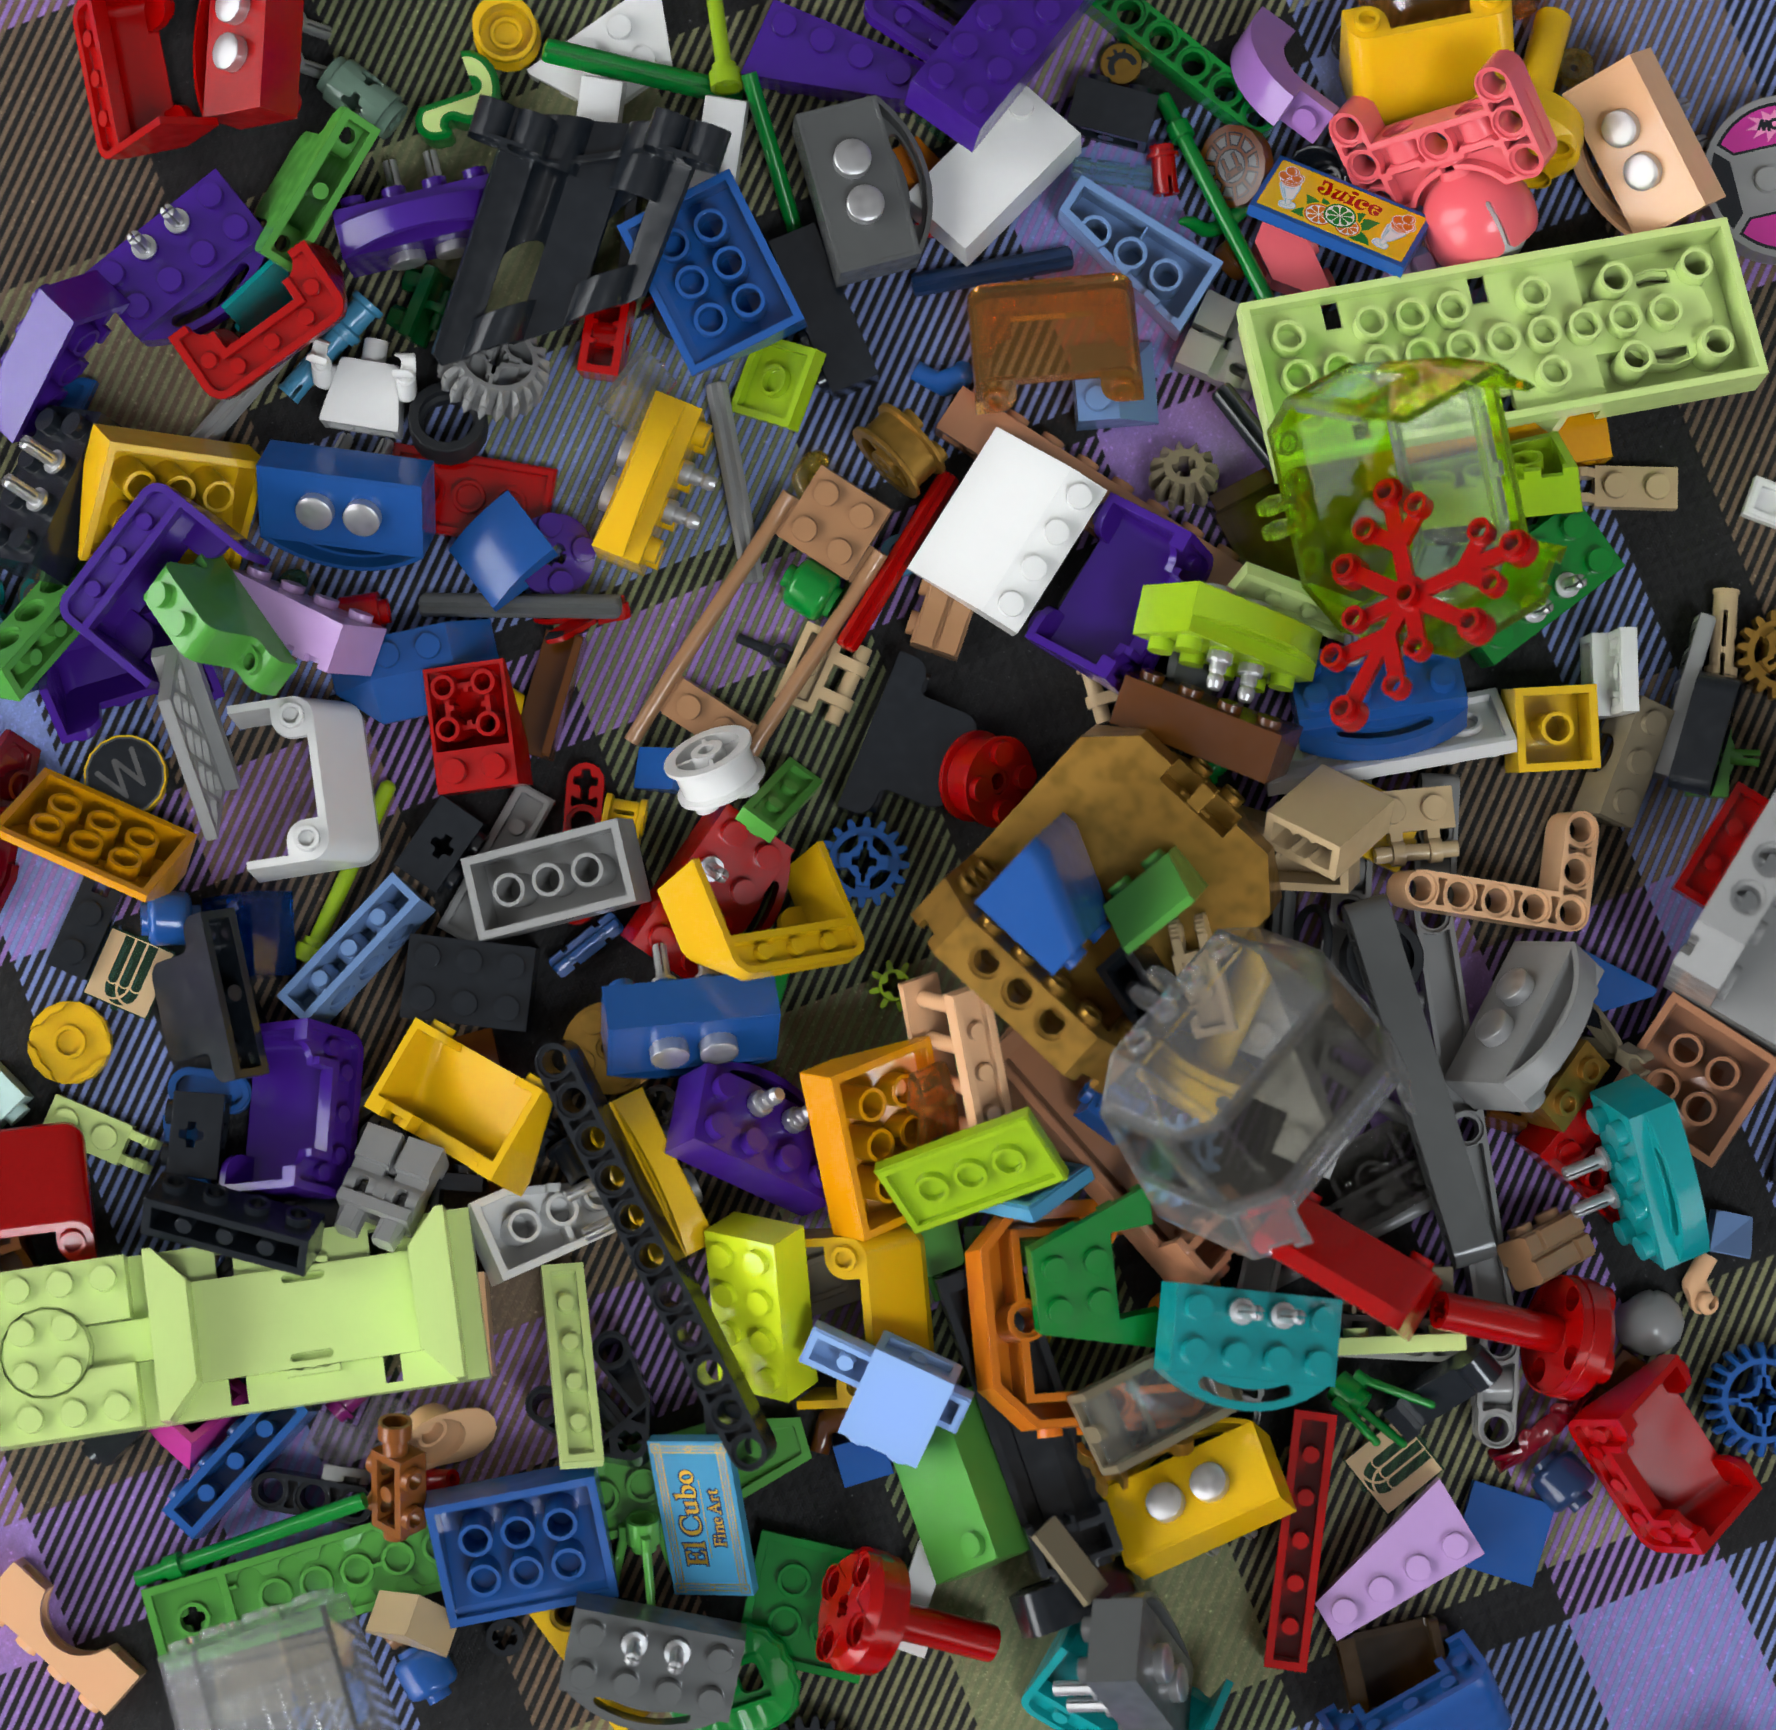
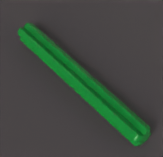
M552 38L546 39L542 49V61L553 65L700 99H705V95L739 100L743 98L744 86L742 90L731 95H716L712 93L709 75Z

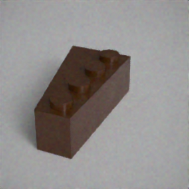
M1142 667L1141 671L1125 674L1109 721L1110 723L1120 727L1148 729L1163 744L1264 784L1287 774L1303 726L1244 707L1242 704L1230 699L1217 698L1205 694L1203 689L1192 684L1180 683L1179 685L1167 681L1163 673L1150 668Z

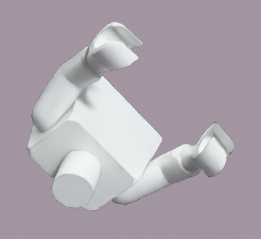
M367 337L364 340L361 359L341 357L337 365L332 364L331 359L327 356L328 347L331 342L320 338L316 339L313 342L310 354H307L305 360L311 362L313 383L318 388L329 390L319 417L322 424L327 428L403 440L404 403L413 401L417 395L415 353H395L394 356L399 357L401 361V367L387 364L386 358L389 342Z

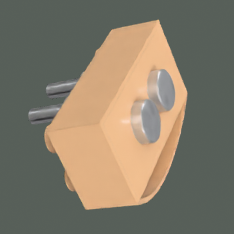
M1651 47L1629 54L1562 94V97L1579 111L1584 121L1585 139L1578 163L1573 168L1586 195L1597 210L1623 234L1627 235L1671 227L1726 197L1703 151V148L1707 147L1709 140L1702 141L1707 138L1704 134L1698 136L1694 134L1684 114L1690 108V102L1682 105L1689 100L1685 97L1676 98ZM1585 140L1593 156L1595 157L1616 201L1608 193V191L1601 183L1599 177L1597 176L1593 168V165L1590 161L1588 151L1585 145Z

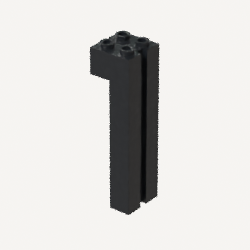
M966 1268L934 1278L933 1282L969 1387L975 1392L974 1397L1027 1541L1029 1550L1026 1551L1032 1570L1041 1579L1049 1578L1051 1583L1063 1580L1031 1539L1053 1516L1057 1517L1095 1568L1115 1561L1114 1554L1124 1549L1107 1500L1102 1498L1096 1491V1481L1090 1468L1084 1467L1077 1460V1443L1082 1442L1080 1435L1077 1436L1076 1427L1062 1428L1063 1437L1037 1439V1431L1021 1432L977 1392ZM1023 1271L1025 1298L1031 1299L1030 1288ZM1016 1312L1014 1324L1022 1332L1024 1319L1020 1313ZM1042 1335L1037 1340L1030 1342L1034 1393L1065 1392L1046 1335Z

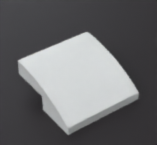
M1619 627L1608 633H1590L1581 637V685L1597 684L1599 720L1640 711L1637 627Z

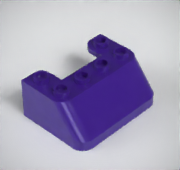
M146 604L139 614L148 620L155 630L156 641L153 648L174 645ZM82 634L75 638L39 680L40 695L62 744L72 741H85L92 738L102 725V709L112 706H125L136 699L159 694V690L146 688ZM151 651L144 661L154 668ZM202 663L214 701L225 697L222 667Z

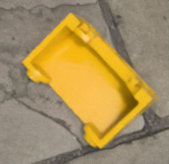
M1469 0L1471 13L1394 28L1390 27L1387 16L1379 8L1361 6L1342 10L1339 77L1346 100L1352 96H1361L1373 101L1385 126L1473 99L1477 94L1474 85L1475 76L1492 54L1504 49L1514 51L1512 0ZM1494 72L1498 78L1505 80L1500 73Z
M415 1017L365 1102L364 1107L385 1117L427 1143L444 1148L446 1154L465 1164L474 1172L522 1197L531 1181L553 1105L541 1079L529 1073L524 1080L452 1039L456 1030L435 1018L431 1025H428Z

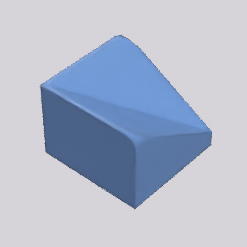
M1710 1209L1708 1219L1709 1252L1750 1259L1753 1217Z

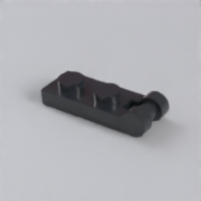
M86 876L83 878L46 961V964L83 980H88L126 895L113 888H110L107 897L95 893L99 882Z

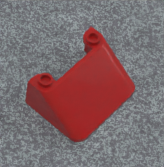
M69 1122L0 1129V1239L56 1231L59 1251L67 1259L80 1261L97 1258L98 1237L86 1143L81 1129Z

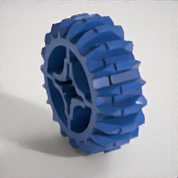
M1756 1341L1753 1345L1752 1353L1749 1347L1742 1343L1737 1346L1739 1359L1732 1352L1725 1351L1722 1355L1727 1363L1726 1367L1715 1362L1712 1363L1711 1369L1719 1374L1717 1380L1704 1378L1703 1383L1706 1386L1713 1387L1714 1390L1713 1394L1701 1395V1401L1713 1403L1714 1408L1706 1410L1703 1415L1705 1419H1719L1712 1426L1711 1431L1716 1435L1727 1431L1723 1438L1725 1446L1731 1447L1738 1441V1452L1747 1455L1753 1445L1755 1456L1764 1457L1768 1445L1771 1453L1776 1455V1427L1766 1432V1426H1771V1417L1776 1411V1400H1767V1402L1760 1403L1759 1406L1752 1404V1402L1741 1400L1742 1398L1758 1396L1760 1393L1776 1398V1391L1771 1385V1376L1766 1375V1364L1776 1369V1344H1772L1766 1354V1347L1763 1342ZM1752 1366L1753 1372L1748 1373L1746 1386L1741 1390L1729 1392L1735 1378L1742 1371ZM1729 1405L1745 1408L1748 1413V1422L1753 1424V1434L1747 1433L1737 1425L1730 1413Z

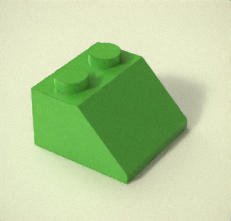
M1176 845L1167 853L1158 848L1140 863L1144 868L1141 874L1133 880L1126 874L1107 890L1112 897L1103 905V908L1122 948L1128 955L1193 904L1208 887L1205 880Z

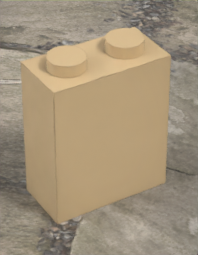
M1321 764L1267 811L1263 837L1274 846L1275 852L1335 881L1389 832L1395 798Z

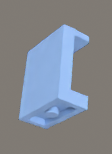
M884 1330L838 1429V1433L847 1436L856 1445L868 1446L885 1454L895 1463L907 1464L917 1468L963 1366Z

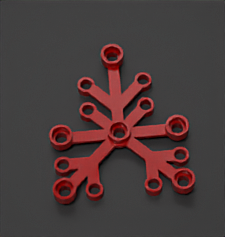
M1389 478L1379 481L1373 489V498L1376 507L1384 512L1387 530L1382 529L1380 524L1372 518L1364 516L1354 523L1352 535L1365 546L1374 544L1392 552L1397 581L1371 571L1369 564L1353 553L1342 554L1332 563L1331 572L1333 580L1347 591L1353 592L1365 587L1388 597L1365 609L1358 605L1349 606L1341 616L1342 626L1355 635L1364 633L1369 626L1388 618L1382 629L1344 647L1337 643H1330L1321 651V664L1335 673L1343 671L1349 663L1367 656L1347 694L1340 695L1332 701L1329 709L1332 722L1349 733L1357 732L1364 727L1369 718V708L1363 700L1384 662L1387 675L1382 681V691L1395 701H1402L1409 696L1412 690V682L1406 676L1399 635L1406 624L1408 637L1403 643L1404 654L1418 663L1429 659L1433 653L1434 646L1427 637L1424 614L1457 627L1459 636L1473 646H1482L1488 643L1496 632V621L1492 615L1480 607L1462 610L1432 596L1464 582L1478 588L1490 599L1502 597L1508 589V579L1492 568L1508 562L1517 569L1530 566L1539 554V543L1534 537L1521 529L1510 530L1501 537L1498 546L1485 552L1487 546L1496 539L1497 528L1485 517H1477L1467 527V536L1470 542L1457 565L1423 580L1415 576L1410 545L1423 521L1432 514L1434 503L1420 491L1411 493V490L1398 479ZM1422 502L1421 507L1415 511L1416 506ZM1404 512L1407 513V516H1406L1405 519H1404V516H1403V513H1404ZM1370 527L1369 532L1364 535L1365 530ZM1486 527L1485 532L1478 537L1479 532ZM1497 579V582L1494 585V587L1489 589V586L1492 583V581ZM1359 615L1358 621L1353 624V620ZM1422 643L1421 648L1415 652L1416 646ZM1338 653L1337 659L1332 662V658ZM1401 681L1400 686L1393 691L1395 684Z

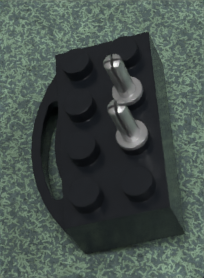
M48 405L36 418L35 427L37 431L34 437L24 436L21 438L22 442H19V447L23 450L18 457V463L12 474H6L3 477L5 480H2L1 484L5 488L0 496V567L13 575L68 586L80 560L78 558L83 462L93 423L122 427L102 412Z

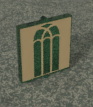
M112 926L83 993L109 1004L110 1009L113 1011L121 1009L148 1020L157 1000L152 980L153 968L158 962L175 957L177 953L162 946L152 945L148 936L138 937Z
M1390 1422L1387 1423L1389 1427L1406 1440ZM1378 1431L1375 1435L1381 1441L1379 1446H1374L1367 1440L1343 1459V1462L1362 1484L1360 1486L1361 1491L1364 1493L1368 1492L1387 1516L1444 1470V1467L1427 1448V1440L1424 1437L1416 1436L1409 1441L1406 1440L1407 1447L1401 1448L1381 1431Z

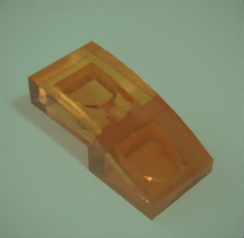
M942 1060L908 1074L907 1111L918 1118L917 1147L960 1131L954 1086L948 1066Z

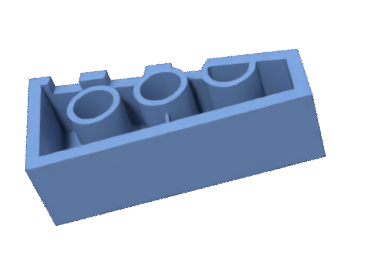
M1083 175L1080 176L1059 210L1057 222L1177 342L1205 297L1208 288L1210 289L1219 275L1223 261Z

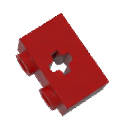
M636 301L585 316L577 371L583 378L624 384L637 306Z

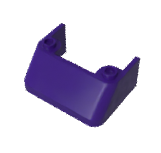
M865 0L864 17L872 27L925 62L955 27L923 6V0Z
M152 483L140 491L64 592L60 600V612L63 619L146 688L159 690L160 682L155 669L144 661L155 645L156 633L152 624L139 613L146 605L143 598L144 594L168 562L178 563L188 548L199 556L202 553L206 558L211 559L222 556L229 547L244 559L265 566L268 565L271 559L222 519L176 489L162 483Z

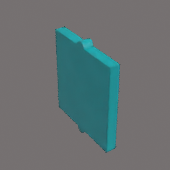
M268 260L221 305L225 312L236 322L235 329L238 332H249L293 300V297L282 283L283 280L290 276V272Z

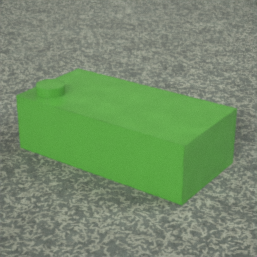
M973 1396L956 1434L936 1425L917 1468L893 1462L937 1585L970 1577L1029 1550L987 1430Z

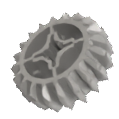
M537 337L514 345L506 344L475 354L469 359L441 366L438 363L437 377L441 379V391L450 392V403L462 402L463 413L471 409L476 411L479 420L485 414L491 415L495 423L502 415L506 416L510 421H513L518 416V413L527 416L532 407H537L538 403L541 402L543 394L548 388L550 362L546 360V348L537 347ZM493 365L496 366L494 374L491 373Z

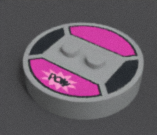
M1775 95L1757 99L1739 108L1721 124L1710 138L1704 153L1726 197L1701 210L1705 220L1727 217L1737 254L1746 259L1767 265H1776Z

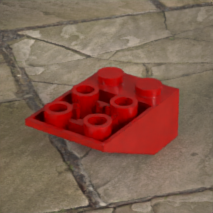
M505 658L423 669L438 795L454 796L533 785L528 742Z
M1591 1096L1588 1097L1565 1132L1533 1125L1529 1122L1527 1127L1514 1140L1539 1165L1582 1200L1604 1192V1186L1611 1183L1609 1172L1603 1171L1602 1168L1571 1181H1566L1561 1172L1563 1167L1594 1155L1595 1149L1602 1146L1600 1134H1595L1591 1130L1586 1118V1111L1593 1108ZM1610 1205L1596 1211L1612 1225L1613 1222L1620 1220L1618 1209H1614Z

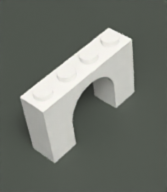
M582 75L576 116L600 122L622 123L627 81ZM705 95L702 121L722 127L732 133L719 173L730 169L738 185L749 102L715 95ZM695 170L688 189L717 174Z

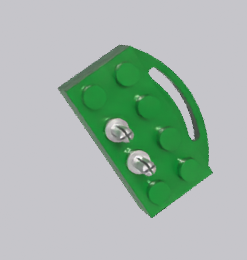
M1584 508L1583 512L1537 516L1538 519L1535 524L1521 528V530L1526 531L1538 541L1539 554L1530 566L1523 569L1514 568L1508 562L1492 568L1508 579V589L1502 597L1490 599L1478 588L1464 582L1434 595L1439 600L1462 610L1480 607L1494 617L1496 632L1493 638L1482 646L1471 645L1459 636L1457 627L1450 625L1481 669L1496 665L1625 567V564ZM1511 519L1495 520L1490 522H1492L1497 528ZM1486 527L1479 532L1478 537L1485 532ZM1469 538L1453 555L1452 567L1456 566L1470 542ZM1499 541L1496 544H1494L1490 549L1498 546ZM1497 579L1492 581V583L1489 586V589L1494 587V585L1497 582Z

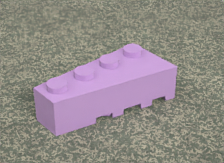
M248 565L247 570L232 569L287 650L293 651L292 656L302 661L309 662L310 660L318 663L317 668L326 673L372 675L387 628L372 622L373 615L354 608H350L349 612L338 608L340 601L326 595L316 593L315 597L309 596L304 593L305 586L286 579H282L281 583L271 579V571L258 566Z

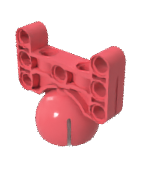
M1504 49L1493 53L1477 73L1474 85L1478 98L1385 126L1373 101L1361 96H1352L1347 99L1329 122V134L1353 185L1414 210L1419 205L1423 207L1422 213L1425 214L1426 222L1429 225L1427 235L1424 238L1425 246L1433 259L1442 267L1518 254L1526 240L1534 233L1538 226V209L1535 198L1523 180L1534 178L1541 173L1557 151L1558 144L1527 68L1521 57L1511 50ZM1494 72L1500 73L1505 80L1498 78ZM1511 110L1516 111L1521 116V118H1518L1515 115H1513ZM1349 118L1355 120L1358 125L1354 124ZM1438 133H1441L1443 136H1445L1447 140L1442 139L1438 135ZM1527 148L1534 150L1538 156L1530 153ZM1366 155L1370 156L1374 162L1368 159Z

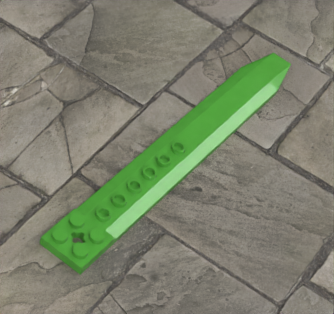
M800 1416L766 1418L776 1438V1452L773 1458L757 1470L748 1472L738 1468L743 1499L812 1459ZM705 1423L665 1435H706ZM752 1439L753 1452L750 1456L760 1458L761 1447L757 1441ZM638 1443L627 1445L628 1449L632 1450L633 1453L641 1448ZM650 1460L641 1467H628L605 1462L602 1467H597L611 1540L619 1538L618 1524L625 1523L626 1516L630 1513L648 1510L657 1513L659 1518H661ZM426 1520L425 1529L400 1542L385 1540L383 1538V1531L373 1526L371 1521L184 1576L173 1581L147 1587L140 1591L163 1673L371 1612L379 1590L425 1596L442 1591ZM189 1607H196L198 1612H204L206 1619L201 1622L202 1629L195 1630L192 1624L185 1625L183 1617L189 1615Z

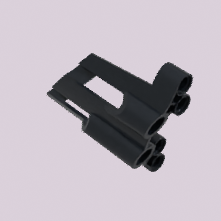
M480 95L467 137L497 149L431 354L441 366L469 359L475 354L506 344L514 345L575 324L576 320L610 308H617L646 296L695 170L719 174L732 133L714 124L699 120L695 121L682 114L660 107H655L651 121L612 123L594 121L589 118L573 115L541 114L529 109L515 107L490 96ZM639 196L649 200L628 265L590 278L608 221L619 209L635 197ZM529 241L542 242L545 247L527 301L484 314L503 256L513 247Z

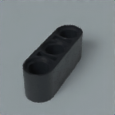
M1700 670L1671 766L1668 787L1708 798L1711 797L1739 704L1743 680Z
M272 1468L260 1474L253 1481L251 1496L254 1503L262 1509L298 1515L318 1508L311 1506L306 1501L305 1491L309 1485L319 1486L324 1491L325 1501L322 1506L347 1498L351 1492H363L368 1496L371 1486L343 1480L342 1483L321 1479L322 1475ZM267 1478H275L282 1484L283 1494L279 1500H272L265 1495L263 1485ZM366 1509L363 1514L353 1513L333 1521L359 1524L370 1518L372 1511Z

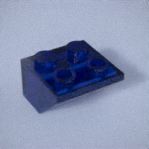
M247 891L202 899V912L235 908L250 979L277 978L297 974L292 891Z

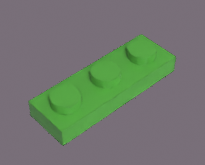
M789 757L748 800L735 819L745 825L751 834L761 837L770 844L817 792L823 780Z

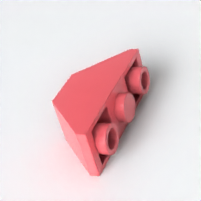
M1262 221L1251 251L1271 290L1289 295L1336 286L1330 270L1327 267L1322 269L1316 257V254L1319 253L1318 244ZM1331 304L1322 305L1321 308L1323 309L1325 307L1330 306Z

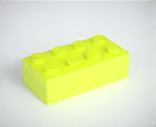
M734 1211L704 1230L712 1311L754 1395L789 1403L818 1382L817 1370L798 1361L813 1329L804 1226ZM717 1363L719 1380H721L722 1369L720 1365Z

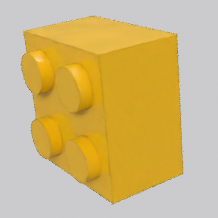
M1597 684L1501 690V700L1517 738V752L1504 754L1505 773L1601 768Z

